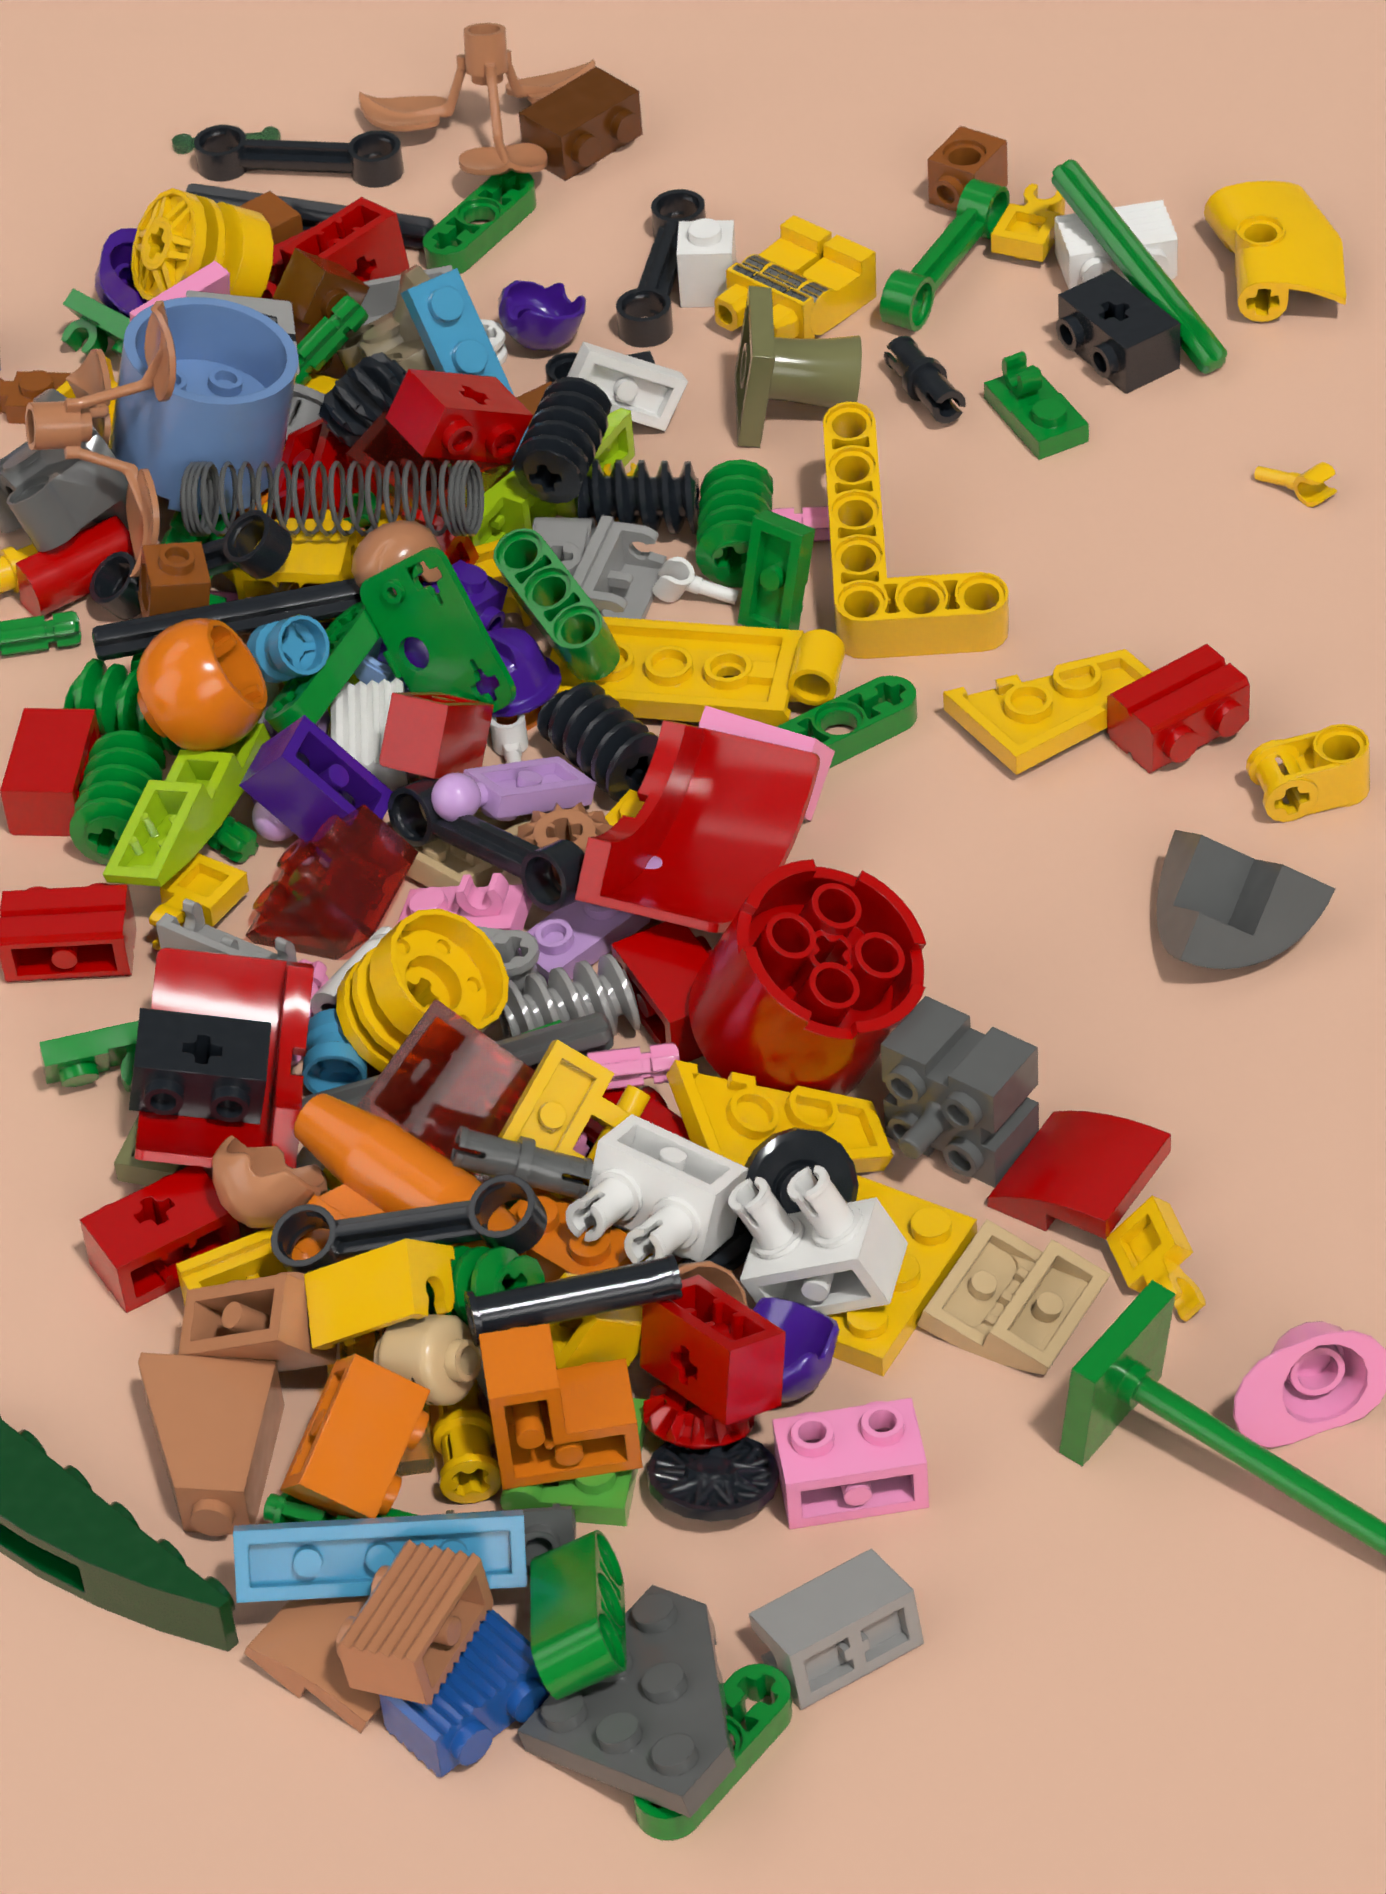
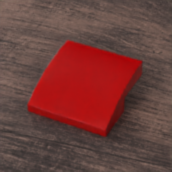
M1072 1110L1053 1111L987 1197V1206L1045 1232L1057 1218L1106 1240L1171 1152V1134L1143 1123L1109 1114Z

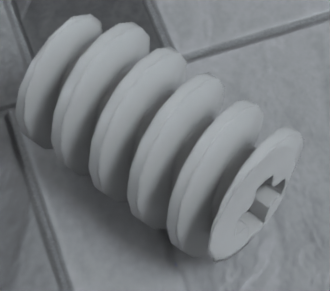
M611 954L600 956L597 974L586 960L576 962L573 969V982L562 967L550 970L548 988L536 973L526 975L523 994L516 984L509 980L508 1001L499 1016L504 1039L557 1020L565 1022L596 1012L604 1013L608 1018L614 1036L617 1035L618 1016L625 1015L634 1030L640 1029L641 1024L632 985L625 970L621 968Z

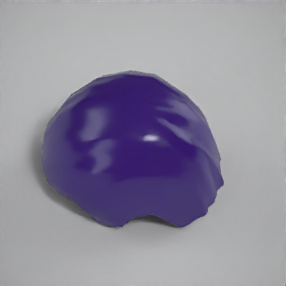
M777 1297L761 1298L753 1311L786 1332L782 1403H788L800 1399L816 1389L820 1381L825 1377L832 1364L839 1334L838 1323L833 1318L802 1303Z

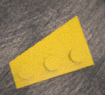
M1122 649L1058 664L1053 671V675L1025 682H1022L1017 674L996 679L995 689L968 695L964 687L943 691L944 710L1017 775L1106 729L1107 696L1152 671L1128 650Z
M674 1060L666 1074L690 1141L742 1166H745L752 1151L770 1135L793 1127L819 1130L841 1143L853 1160L856 1173L884 1171L894 1156L872 1101L798 1085L791 1093L756 1085L755 1076L731 1072L728 1079L698 1073V1064Z
M857 1175L859 1187L856 1201L877 1197L907 1240L908 1245L890 1304L826 1316L836 1320L839 1328L833 1357L877 1375L884 1376L917 1328L923 1310L977 1234V1219Z

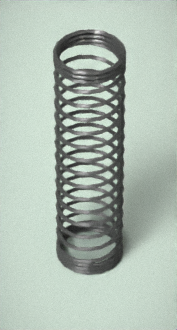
M390 460L385 467L383 490L381 470L376 461L369 463L365 475V501L371 526L367 531H362L359 527L364 505V477L362 468L357 461H353L350 464L347 479L345 478L344 468L339 461H334L328 478L323 463L316 461L312 467L310 479L308 469L303 461L296 463L292 479L290 469L284 461L278 463L274 478L272 470L266 461H262L258 466L256 477L248 461L242 463L238 476L230 461H226L223 464L220 476L213 462H190L184 470L181 480V515L185 529L192 537H209L212 532L217 537H223L234 522L237 503L240 516L245 513L242 495L245 467H247L250 477L249 511L255 510V502L257 510L263 511L260 489L262 470L265 467L269 491L266 514L271 517L274 502L278 522L287 529L286 524L289 519L292 501L298 527L295 531H289L291 537H295L301 530L307 537H313L319 530L325 537H331L337 530L344 537H350L355 530L362 537H366L369 532L378 528L377 522L382 506V493L389 523L397 520L401 492L406 521H415L419 498L418 473L412 460H408L403 468L402 491L399 469L394 461ZM427 460L422 467L420 477L421 507L426 522L425 526L435 536H442L447 529L453 536H475L481 527L484 512V487L479 466L474 460H458L454 466H452L449 460H445L442 463L439 473V502L444 525L440 531H436L433 528L432 521L437 501V477L433 463ZM227 467L230 469L233 489L229 519L224 497V479ZM282 467L285 472L287 491L283 517L279 501V476ZM300 467L303 472L305 491L302 516H300L297 498V478ZM318 467L321 471L323 490L320 516L318 515L315 495ZM336 467L339 471L341 488L338 517L334 502V475ZM355 467L359 485L356 516L352 498V477ZM373 467L377 481V498L374 514L370 493ZM391 467L393 468L395 478V500L393 514L391 512L389 500V476ZM428 467L430 469L432 491L429 512L426 500V475ZM446 467L449 473L448 512L446 510L444 494ZM409 468H411L413 477V502L411 514L409 510L407 494V478ZM199 476L201 479V521H199L197 509V487ZM465 487L467 488V508H465ZM346 495L349 515L353 524L349 531H344L340 525L344 515ZM328 499L332 520L335 524L331 531H326L322 526ZM309 501L311 502L313 518L316 523L313 531H307L304 527L309 509ZM219 505L223 521L226 525L223 531H217L215 529L218 520Z

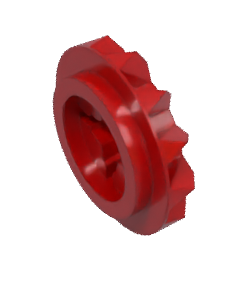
M667 1385L652 1387L649 1399L643 1402V1421L647 1429L657 1437L684 1448L711 1449V1447L724 1446L736 1442L749 1434L755 1423V1416H752L746 1422L725 1426L691 1401L671 1390Z

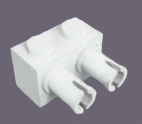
M631 1114L598 1140L587 1194L568 1206L566 1210V1223L576 1237H580L590 1226H594L585 1233L584 1241L587 1242L596 1241L612 1225L619 1229L630 1231L624 1240V1249L632 1263L641 1262L651 1253L653 1255L646 1261L662 1258L671 1253L696 1262L704 1261L733 1236L738 1215L730 1208L728 1199L732 1190L746 1180L748 1168Z
M819 1165L814 1167L813 1173L815 1176L812 1174L810 1167H806L796 1173L787 1186L788 1195L792 1201L797 1203L802 1210L801 1212L787 1214L772 1193L767 1181L761 1177L755 1178V1186L749 1178L732 1190L728 1204L754 1237L740 1281L756 1303L761 1298L777 1297L802 1303L822 1312L824 1315L890 1304L908 1242L877 1197L846 1203L830 1180L828 1172Z

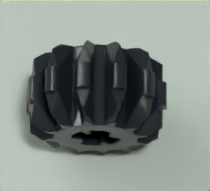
M383 352L363 357L353 368L349 367L346 374L341 379L335 381V386L332 390L325 394L319 416L327 424L326 428L342 444L345 443L354 452L374 446L384 435L388 436L393 428L385 417L407 372L396 360H391Z

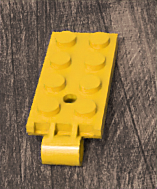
M602 616L620 649V660L616 668L608 676L595 681L580 680L570 672L553 648L550 659L559 666L562 678L558 691L555 694L570 690L583 682H595L605 690L606 694L616 699L620 707L630 711L634 718L695 723L700 722L704 708L708 706L777 727L791 720V710L788 708V703L802 702L807 705L819 706L834 698L844 660L845 645L839 636L822 629H814L804 633L803 630ZM729 675L735 676V677L724 678V676H729Z

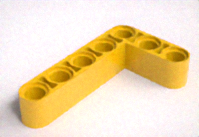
M843 402L831 407L824 415L823 420L836 635L841 638L845 645V654L853 658L873 659L985 652L1001 646L1007 639L1009 632V591L1006 583L999 576L986 572L887 578L875 417L866 405L858 402Z

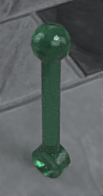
M274 126L265 127L262 132L245 133L246 139L281 140V133ZM189 134L176 135L172 139L174 152L177 154L190 153L194 149L195 138H192Z

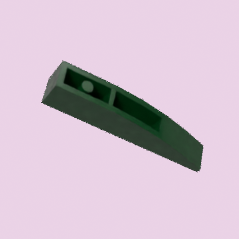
M0 1416V1552L36 1576L97 1607L155 1630L227 1652L239 1643L232 1613L235 1610V1603L221 1582L212 1576H207L203 1579L186 1565L180 1552L169 1541L161 1538L156 1542L139 1528L133 1515L122 1504L116 1501L108 1504L93 1492L89 1482L79 1470L71 1465H67L64 1468L47 1455L42 1444L32 1433L25 1429L17 1432L4 1422Z

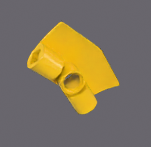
M1270 180L1251 181L1225 186L1210 196L1205 204L1204 217L1225 247L1235 254L1237 299L1239 311L1244 317L1256 322L1272 321L1280 317L1288 305L1289 289L1314 293L1335 300L1343 305L1346 304L1342 240L1300 185Z

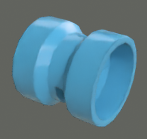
M297 615L259 626L251 633L247 642V647L255 658L264 681L270 683H280L316 673L326 664L329 656L330 642L325 629L317 620L305 615Z
M336 1009L320 1011L311 1017L308 1022L307 1053L303 1059L302 1076H304L303 1083L306 1088L314 1094L367 1079V1062L357 1054L344 1036Z

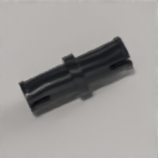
M900 336L893 339L887 345V348L894 353L897 360L889 352H884V360L900 376L903 389L911 399L922 402L937 422L950 423L960 417L963 412L952 402V399L959 407H965V397L947 380L946 370L937 359L927 357L913 338Z

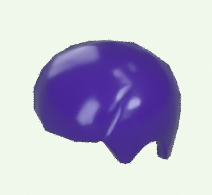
M515 280L502 290L498 299L499 318L506 332L523 347L533 350L551 351L570 342L580 326L586 308L585 297L581 295L573 302L570 301L566 296L564 284L560 282L544 288L535 282Z

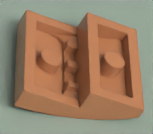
M369 1596L289 1600L244 1651L246 1656L300 1699L308 1690L359 1733H362L382 1710L379 1694L350 1688L341 1659L336 1650L337 1635L342 1623L350 1616L356 1617Z

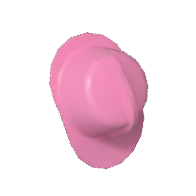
M1323 1321L1305 1322L1289 1329L1278 1339L1271 1354L1259 1360L1243 1377L1234 1396L1233 1418L1238 1431L1261 1446L1274 1448L1298 1442L1323 1431L1344 1426L1363 1418L1380 1404L1386 1393V1349L1370 1335L1354 1330L1344 1331L1339 1326Z

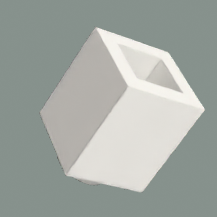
M703 218L695 221H679L677 266L681 308L715 307L714 300L716 297L727 290L726 269L737 262L734 220Z

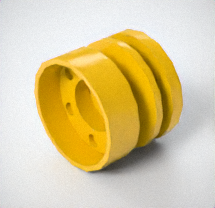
M174 188L161 192L148 205L138 224L132 246L131 270L135 288L143 299L151 300L216 261L230 272V295L261 298L267 286L273 263L274 243L270 225L262 213L224 202L215 203L212 199Z
M443 909L418 910L401 920L380 940L377 947L368 951L359 962L355 963L346 972L337 988L336 1013L344 1036L357 1054L380 1072L388 1073L461 1052L468 1042L478 1037L499 1018L508 1001L509 977L501 954L485 932L465 917Z

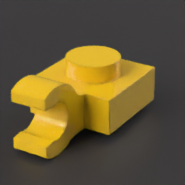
M197 853L187 865L160 887L162 904L150 915L149 924L156 927V923L165 913L175 916L180 926L183 927L186 918L183 911V901L187 898L202 906L205 924L213 927L249 891L247 872ZM157 937L152 945L153 949L159 951L161 948L159 938Z
M1152 1195L1122 1222L1106 1240L1128 1287L1141 1293L1151 1280H1154L1176 1294L1174 1306L1181 1320L1187 1322L1206 1305L1205 1298L1199 1287L1179 1266L1193 1253V1250L1170 1203Z

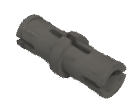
M460 1126L454 1142L459 1143V1147L481 1153L475 1154L452 1148L450 1160L453 1166L490 1177L500 1175L517 1176L525 1180L530 1187L574 1198V1200L582 1198L587 1193L589 1186L584 1185L582 1180L565 1177L562 1174L566 1173L590 1180L593 1169V1160L585 1157L583 1159L536 1147L534 1139L520 1136L518 1141L515 1142L473 1131L465 1126Z

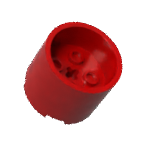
M814 859L791 862L769 872L750 892L697 973L692 984L689 997L690 1024L694 1038L705 1059L724 1079H728L731 1072L755 1076L756 1085L791 1093L798 1085L846 1096L860 1083L881 1054V1043L908 1017L924 993L926 987L923 986L925 972L922 949L927 943L918 921L904 901L893 890L863 870L856 877L840 870L815 866Z

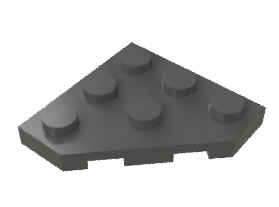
M651 1585L625 1613L626 1671L559 1700H556L550 1694L517 1732L526 1752L691 1818L736 1767L733 1745L728 1734L726 1721L728 1711L723 1679L716 1656L715 1645H717L715 1627L706 1604Z

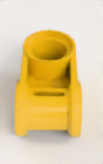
M1336 724L1319 731L1287 739L1271 740L1254 749L1247 759L1246 770L1251 781L1261 786L1264 792L1262 802L1267 815L1273 820L1288 822L1306 815L1337 807H1349L1362 802L1368 796L1370 790V744L1365 732L1354 725ZM1276 757L1281 758L1283 762L1279 766L1276 762ZM1285 795L1289 801L1288 804H1285L1282 800Z

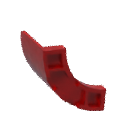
M663 720L651 763L637 792L639 801L645 803L635 818L623 815L605 833L596 837H588L575 900L707 932L724 933L755 885L769 872L785 865L811 799L820 766L819 756L809 751ZM653 856L661 858L663 863L661 867L645 869Z
M164 947L158 951L151 1009L271 1022L267 1082L260 1124L224 1122L215 1119L159 1115L139 1111L135 1159L212 1168L213 1155L220 1145L232 1135L246 1147L277 1146L284 1152L285 1164L296 1168L299 1140L294 1135V1125L302 1110L304 1076L291 1075L292 1055L305 1056L314 975L313 964Z

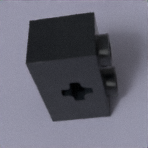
M1113 269L1058 294L1056 331L1061 343L1068 350H1073L1090 364L1101 377L1107 378L1125 394L1180 368L1181 323Z
M140 1008L129 1110L159 1115L215 1119L224 1122L260 1124L267 1082L271 1022Z

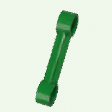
M976 178L967 183L960 196L955 219L910 272L897 269L888 278L880 301V317L884 323L912 331H919L924 326L933 307L935 291L980 237L991 240L992 231L1010 203V195L1006 187Z

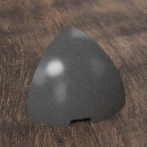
M1175 830L1164 860L1158 887L1156 916L1159 936L1164 948L1170 955L1192 965L1215 969H1232L1255 965L1282 953L1302 938L1320 918L1336 888L1283 864L1254 859L1206 836Z

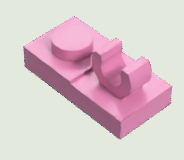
M493 873L489 886L476 887L469 874L463 875L459 886L410 889L398 923L418 910L443 909L465 917L475 926L522 931L532 901L526 894L523 884L509 885L507 879L501 873Z

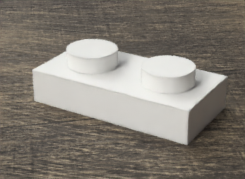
M586 342L582 343L567 376L583 378L596 384L603 390L612 404L610 413L620 408L630 410L633 422L666 431L688 383L687 379L679 371Z

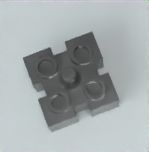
M925 996L908 1017L881 1043L882 1081L886 1083L890 1091L883 1099L885 1135L895 1140L902 1153L911 1159H918L922 1154L930 1156L937 1149L943 1152L946 1163L955 1172L966 1177L971 1176L995 1188L1039 1131V1102L1027 1097L1038 1085V1047L993 1026L986 1034L970 1028L969 1015L928 996Z

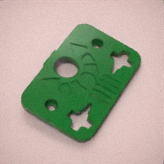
M435 547L425 548L366 579L360 587L362 603L388 649L383 655L395 677L398 679L403 677L410 692H441L493 704V713L514 701L516 697L514 681L448 557L443 551ZM422 561L425 562L429 569L437 567L440 570L443 578L437 581L439 593H436L431 585L423 587L420 583L418 576L424 572L421 565ZM408 637L418 638L427 647L429 662L426 668L415 667L406 658L404 643ZM479 669H482L487 677L495 675L498 679L500 686L494 690L497 700H493L489 693L480 694L475 684L481 680L478 672Z

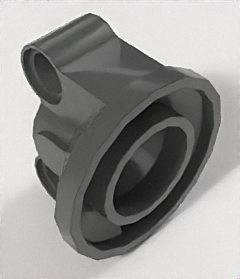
M53 388L45 390L35 397L33 402L65 401L67 397ZM93 427L91 441L81 442V448L117 459L104 439ZM25 442L0 459V531L2 533H9L23 527L37 551L46 552L70 540L90 521L100 523L116 515L129 530L126 514V496L129 483L125 475L120 471L81 459H65L64 449L31 450L28 442Z

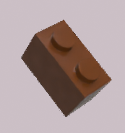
M594 67L518 112L521 142L533 143L542 147L547 153L548 164L544 169L564 181H567L643 135L639 90L598 67Z

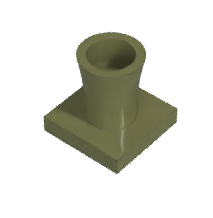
M749 286L734 374L738 446L760 448L768 399L791 401L828 409L838 403L857 402L862 363L860 336L838 338L774 337L772 288Z

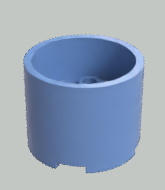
M184 297L163 301L176 350V382L172 396L167 402H159L153 387L149 390L115 399L109 441L110 450L117 459L135 464L138 470L149 469L157 495L169 499L168 509L181 512V480L184 470L190 462H213L220 476L223 464L226 461H230L238 476L240 466L244 461H248L256 477L258 466L262 461H266L272 470L274 478L275 469L283 457L298 368L297 349L287 332L275 321L252 308L227 300L207 297ZM153 305L139 312L126 328L117 387L141 380L148 369L144 345L146 329ZM227 467L224 479V497L226 511L230 513L233 489L230 469ZM247 467L244 469L242 483L244 509L250 507L251 494L250 477ZM265 467L261 475L260 493L268 488V477ZM199 476L197 487V509L198 514L202 515L200 495L201 479Z

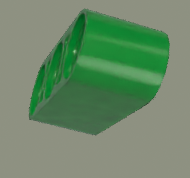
M523 528L513 530L504 535L494 549L493 558L517 602L574 676L584 681H595L608 676L616 668L620 660V649L598 608L539 533L535 530Z
M595 1530L532 1558L530 1563L531 1652L539 1676L551 1696L559 1700L626 1671L624 1579L615 1552L605 1535L600 1530Z

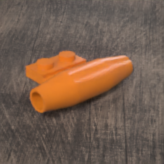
M325 1093L314 1096L305 1104L294 1125L295 1137L342 1184L318 1197L314 1195L307 1203L325 1208L335 1220L468 1201L482 1184L475 1176L460 1167L453 1166L451 1160L394 1122ZM502 1204L493 1212L487 1226L488 1230L503 1231L515 1226L520 1220ZM315 1229L303 1235L294 1246L292 1259L305 1260L318 1254L326 1245L330 1230ZM483 1240L449 1245L453 1247L467 1246L471 1248L477 1246L487 1247Z

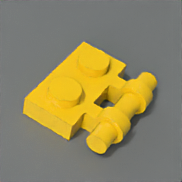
M557 1039L549 1045L498 1137L515 1142L518 1141L520 1136L535 1140L536 1147L584 1159L585 1156L574 1151L573 1148L589 1119L592 1118L604 1127L587 1157L594 1162L598 1140L631 1114L640 1117L651 1097L642 1090L632 1085H627L617 1105L603 1098L602 1096L615 1073ZM570 1175L573 1179L582 1180L584 1185L589 1186V1179ZM565 1196L566 1199H569L573 1202L575 1201L574 1198Z

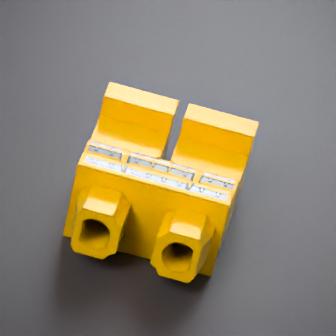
M792 215L780 225L781 238L759 255L751 254L741 264L736 262L726 269L727 290L714 300L715 321L717 325L730 331L743 325L749 286L772 288L774 337L815 338V335L826 333L876 298V252L838 234L832 238L831 231Z

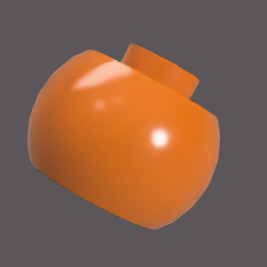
M208 618L188 619L169 626L151 640L143 652L137 668V682L139 686L137 701L145 720L158 735L164 738L168 737L176 745L186 750L215 751L235 744L253 730L261 719L267 703L266 684L255 658L236 632L219 620Z

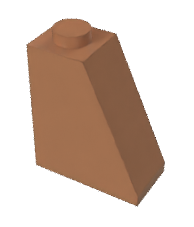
M141 1352L138 1366L146 1402L183 1530L186 1532H200L209 1536H222L225 1534L233 1535L234 1525L256 1524L285 1406L277 1362L271 1360Z

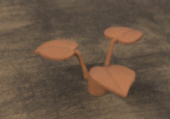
M478 23L469 25L463 30L465 54L456 56L457 69L448 99L439 96L378 98L359 92L361 111L365 118L374 126L396 132L422 130L439 125L440 117L453 115L463 80L467 73L471 75L472 83L488 87L495 147H479L463 152L459 156V167L466 173L481 176L504 175L510 171L515 173H533L541 171L547 166V153L542 147L533 143L505 146L497 84L503 81V74L505 73L509 82L505 85L506 93L516 98L527 97L528 101L534 104L596 66L593 59L591 62L574 68L518 79L512 64L511 50H507L505 26L497 23Z
M156 301L151 307L152 313L148 321L144 345L148 369L141 380L111 389L110 375L104 352L101 348L92 349L83 364L66 377V381L71 386L76 398H65V401L30 402L27 404L25 413L26 437L31 450L64 449L65 459H81L120 471L125 475L129 483L126 496V514L135 556V566L130 577L140 576L142 545L157 544L160 513L152 476L147 468L138 470L135 464L83 449L80 445L81 442L91 441L93 427L108 445L111 434V419L108 406L111 400L149 390L153 387L159 402H167L171 398L176 382V350L163 301Z

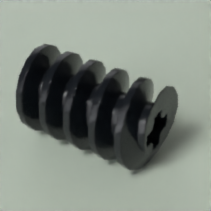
M565 377L555 380L546 388L514 458V472L520 484L531 495L542 501L555 504L570 502L578 496L602 438L609 426L607 416L612 407L606 393L596 384L583 378Z
M594 459L578 494V518H594L595 516L598 525L602 515L612 516L614 521L618 516L619 522L637 525L641 517L643 526H647L657 532L664 517L670 534H679L687 518L692 533L697 535L700 500L699 478H696L691 461L684 462L679 477H673L668 461H661L656 477H650L645 460H639L633 476H627L622 459H616L610 476H604L599 459Z
M583 682L570 690L559 692L550 698L538 713L537 728L540 735L552 743L556 750L565 755L567 760L580 768L583 774L595 781L596 785L609 794L611 799L618 803L629 789L638 792L651 763L659 737L649 732L645 724L634 719L630 711L620 707L619 702L606 694L601 686L595 682Z

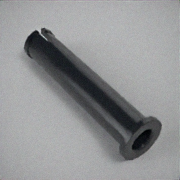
M668 1254L662 1258L475 1296L474 1292L469 1290L464 1292V1303L473 1343L476 1347H480L479 1334L507 1330L513 1327H528L547 1323L554 1324L668 1299H682L683 1293L677 1261L673 1254Z

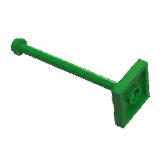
M1151 1280L1071 1369L1059 1452L1083 1467L1112 1434V1431L1139 1403L1386 1557V1523L1158 1382L1162 1376L1176 1294L1154 1280Z

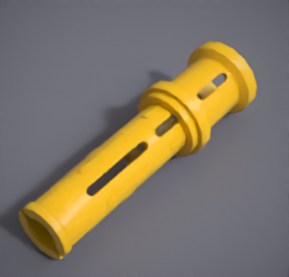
M475 1380V1384L464 1399L454 1405H438L440 1415L432 1432L433 1444L436 1450L442 1454L444 1464L439 1473L440 1489L445 1497L462 1504L487 1500L496 1494L502 1486L499 1464L492 1458L491 1446L495 1441L492 1420L481 1409L478 1382Z

